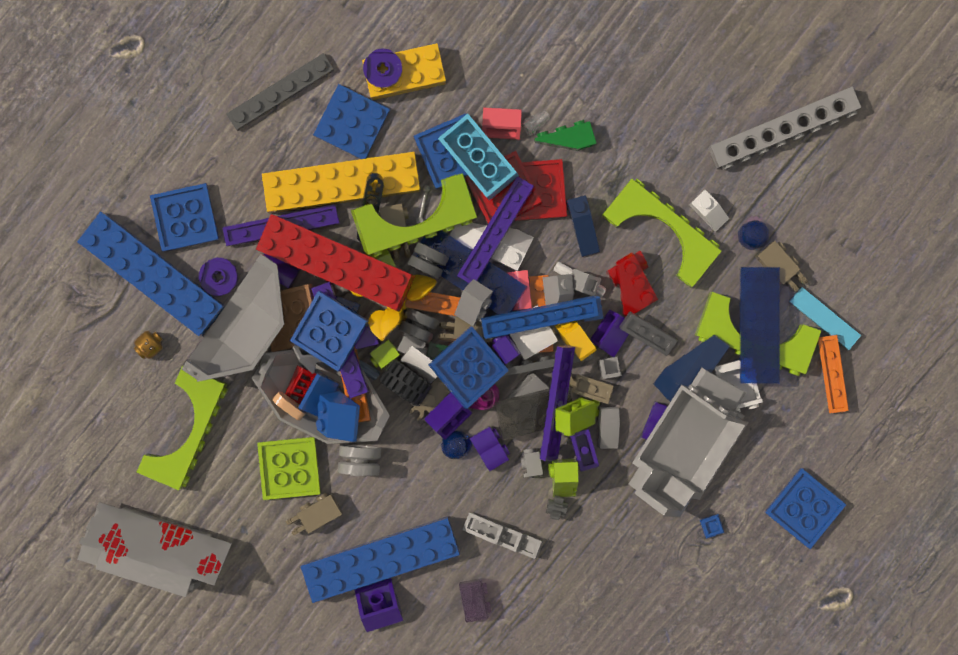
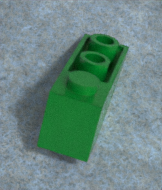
M585 120L577 121L574 123V126L569 128L566 125L555 129L556 132L550 134L548 131L541 132L534 139V142L537 144L574 151L596 145L590 121L585 122Z

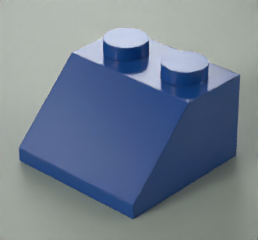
M321 372L317 373L298 408L318 417L320 394L341 391V388H339L341 383Z
M340 391L320 394L318 420L316 421L317 430L327 438L357 442L360 406Z

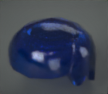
M759 220L743 224L738 232V241L742 247L749 250L763 247L769 239V229L765 223Z
M454 431L446 440L442 438L441 442L442 452L449 459H462L466 457L472 447L470 436L463 431Z

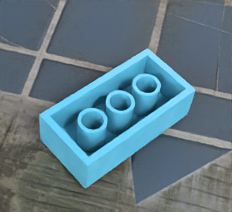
M469 114L465 115L438 138L489 201L513 182L517 176L519 177L518 173Z

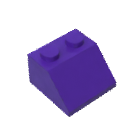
M391 578L354 589L360 618L366 632L403 621L400 604Z

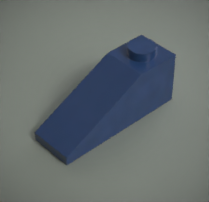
M586 195L567 200L566 204L581 257L600 252Z

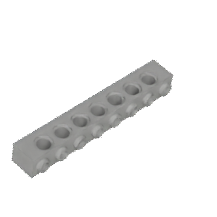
M852 86L713 144L708 149L716 168L722 167L725 170L734 166L733 162L740 160L742 163L751 159L750 155L756 152L758 155L769 151L768 147L775 145L778 148L787 144V139L793 138V140L804 137L803 133L810 130L813 133L822 129L821 125L828 123L830 126L839 122V118L842 116H846V118L852 117L857 114V110L861 108V105ZM835 103H839L842 106L841 112H837L834 109ZM817 110L823 111L825 115L823 120L817 118ZM799 118L806 119V127L799 125ZM782 125L789 127V134L781 132ZM764 132L771 134V142L763 139ZM746 140H752L754 142L753 149H748L746 147ZM729 147L736 149L737 154L735 157L728 154Z

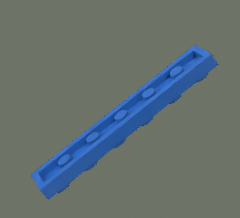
M590 296L481 318L484 338L487 339L599 315L596 297Z

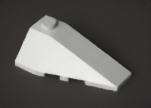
M461 223L454 226L455 229L452 230L449 239L473 250L487 225L470 223L461 226ZM509 228L491 259L514 271H518L534 237L518 229Z

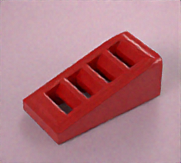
M297 365L285 394L288 397L291 394L299 397L298 400H292L300 405L317 373L314 372L312 374L308 369ZM302 375H305V376H308V377H307V379H303V378H301V376H302ZM300 381L305 384L304 386L298 385V382ZM297 388L302 391L301 393L295 392L294 389Z

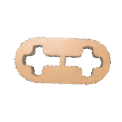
M279 391L273 397L275 404L296 420L300 421L305 416L306 411L299 409V404L283 392Z

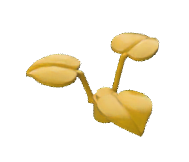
M414 275V281L407 295L408 300L416 301L423 298L435 287L437 281L425 275ZM351 291L353 295L362 297L361 295ZM406 299L400 312L387 307L385 311L377 310L369 317V327L372 333L381 341H384L391 331L400 325L402 321L406 320L404 317Z

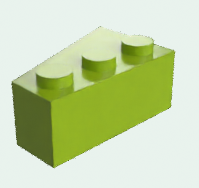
M575 458L552 460V464H548V471L553 481V497H576L579 482L578 462Z

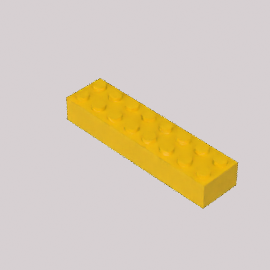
M415 152L262 173L267 212L277 213L360 201L363 199L367 176L372 173H378L383 177L384 188L382 197L421 192ZM374 180L372 183V190L374 191L378 180ZM370 196L367 199H374L375 197Z

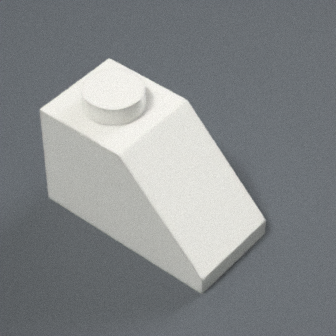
M706 190L702 191L689 204L715 232L729 219L720 204Z

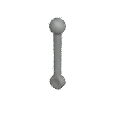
M428 185L423 187L424 195L419 217L416 219L417 224L424 221L422 217L427 194L430 192Z

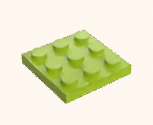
M314 437L257 443L263 500L321 494L316 439Z

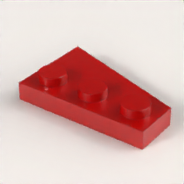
M632 252L615 262L624 318L630 311L635 314L658 300Z

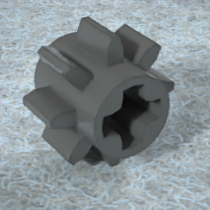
M554 496V500H548L546 513L550 514V519L559 520L560 516H566L568 503L564 502V497Z

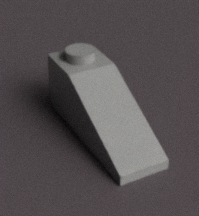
M572 274L542 277L546 305L573 300ZM551 325L550 327L554 334H558L556 325Z

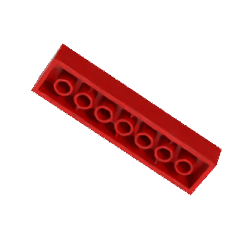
M273 214L270 215L256 247V250L399 312L415 278L412 274Z

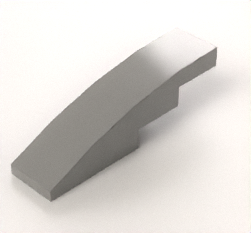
M469 512L463 527L465 532L533 559L538 558L544 542Z

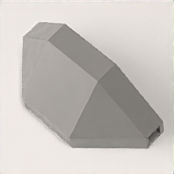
M263 254L259 255L234 295L186 361L182 370L197 379V382L253 370L283 327L284 317L278 266L276 263Z
M294 350L264 353L252 380L277 418L326 444L349 443L350 441L327 438L321 434L316 427L317 416L306 412L305 416L299 421L275 404L273 397L279 391L284 394L286 393L297 365L303 368L306 367L298 360ZM324 362L316 363L314 372H321L341 383L339 385V388H341L340 392L345 395L340 371H336ZM362 370L369 389L366 397L371 420L358 423L357 442L378 441L390 415ZM302 375V376H301V378H303V379H307V377H308V376H305V375ZM300 381L298 382V385L304 386L305 384ZM297 388L294 389V391L298 393H301L302 391ZM291 394V396H290V398L295 399V400H298V398H299V397L294 396V395H292V394Z

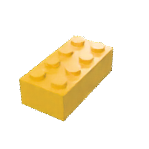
M438 44L395 52L402 63V75L397 84L389 88H377L367 80L371 100L445 85L446 80ZM382 63L381 67H378L377 70L384 74L388 67H385V64Z

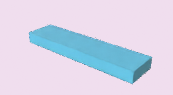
M800 287L799 291L790 299L789 302L827 334L838 335L839 343L847 350H850L861 335L803 287Z

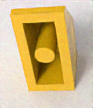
M576 321L561 323L555 326L566 345L575 347L574 354L580 361L597 350Z

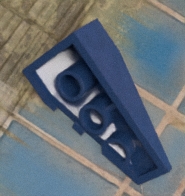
M715 334L696 346L695 349L665 367L653 384L671 402L680 386L689 387L701 368L712 373L730 345Z

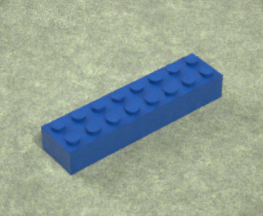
M100 211L77 241L198 336L203 337L225 308V305L207 293L198 284L104 212Z
M447 516L305 562L300 567L311 601L314 603L458 556L460 551L449 517Z

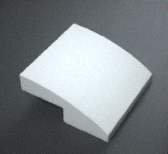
M550 326L510 334L524 360L558 341Z
M413 346L409 348L399 361L426 379L430 384L437 378V375L428 365L432 360Z

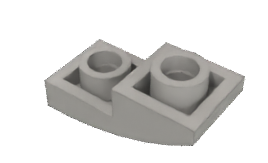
M600 407L597 424L600 428L598 447L600 449L618 448L620 430L619 408Z

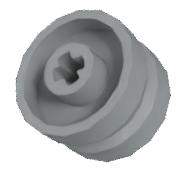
M339 445V456L350 460L338 463V473L351 476L380 475V464L369 462V460L381 458L380 447Z

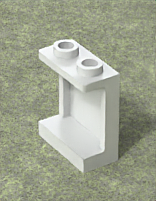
M752 357L717 365L713 370L714 375L746 392L736 408L739 412H741L740 408H757L759 403L763 402L752 367L754 365Z

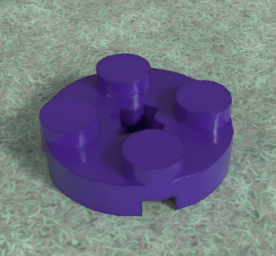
M384 48L376 49L365 59L363 72L371 85L377 88H389L397 84L400 79L402 63L399 57L391 50ZM382 63L385 64V67H388L384 74L377 70L378 67H381Z
M213 258L205 262L200 268L199 281L204 290L211 295L222 296L229 294L235 288L238 281L237 269L227 259ZM218 271L222 272L221 275L224 276L223 280L216 282V278L213 275L218 274Z

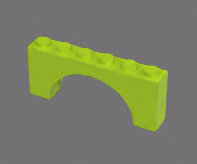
M463 173L441 179L442 196L437 209L425 221L413 226L399 227L386 222L377 214L372 204L352 209L351 213L365 254H371L372 257L383 254L382 250L389 248L392 251L400 248L401 243L407 242L409 245L418 242L419 237L425 236L430 238L437 235L436 231L443 229L444 232L455 229L454 225L461 223V226L473 223L472 219L477 218Z
M631 179L602 214V217L615 227H618L626 219L635 216L653 217L667 224L677 235L682 248V263L676 277L690 288L693 287L721 253V250L718 249L720 247L719 244L712 239L708 241L704 237L705 233L697 227L695 229L692 228L687 218L682 215L680 217L674 213L675 209L668 203L664 205L660 202V197L653 191L649 193L644 189L645 185L640 180L636 179L634 181Z
M710 292L695 336L699 337L698 341L704 342L715 334L729 344V348L735 350L734 354L743 357L748 354L753 356L752 360L756 362H770L771 367L779 370L782 367L789 369L788 373L800 376V373H807L821 330L800 324L796 333L779 345L761 346L754 344L742 337L734 328L729 315V302L731 298Z
M183 366L174 384L180 386L192 401L194 407L192 432L184 445L172 454L165 456L144 454L137 473L176 490L187 487L190 480L188 474L191 469L194 470L198 459H195L197 453L202 452L205 441L203 439L206 434L209 435L212 429L213 416L216 417L219 413L220 406L218 404L221 399L225 398L228 392L226 388L227 383L215 378L197 382V379L182 370Z

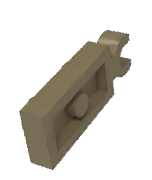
M577 374L576 379L571 375L569 387H573L572 393L609 404L615 385Z
M439 377L431 384L432 389L421 405L414 406L410 410V413H413L414 410L420 411V416L417 418L418 421L423 418L425 410L430 413L450 393V390Z

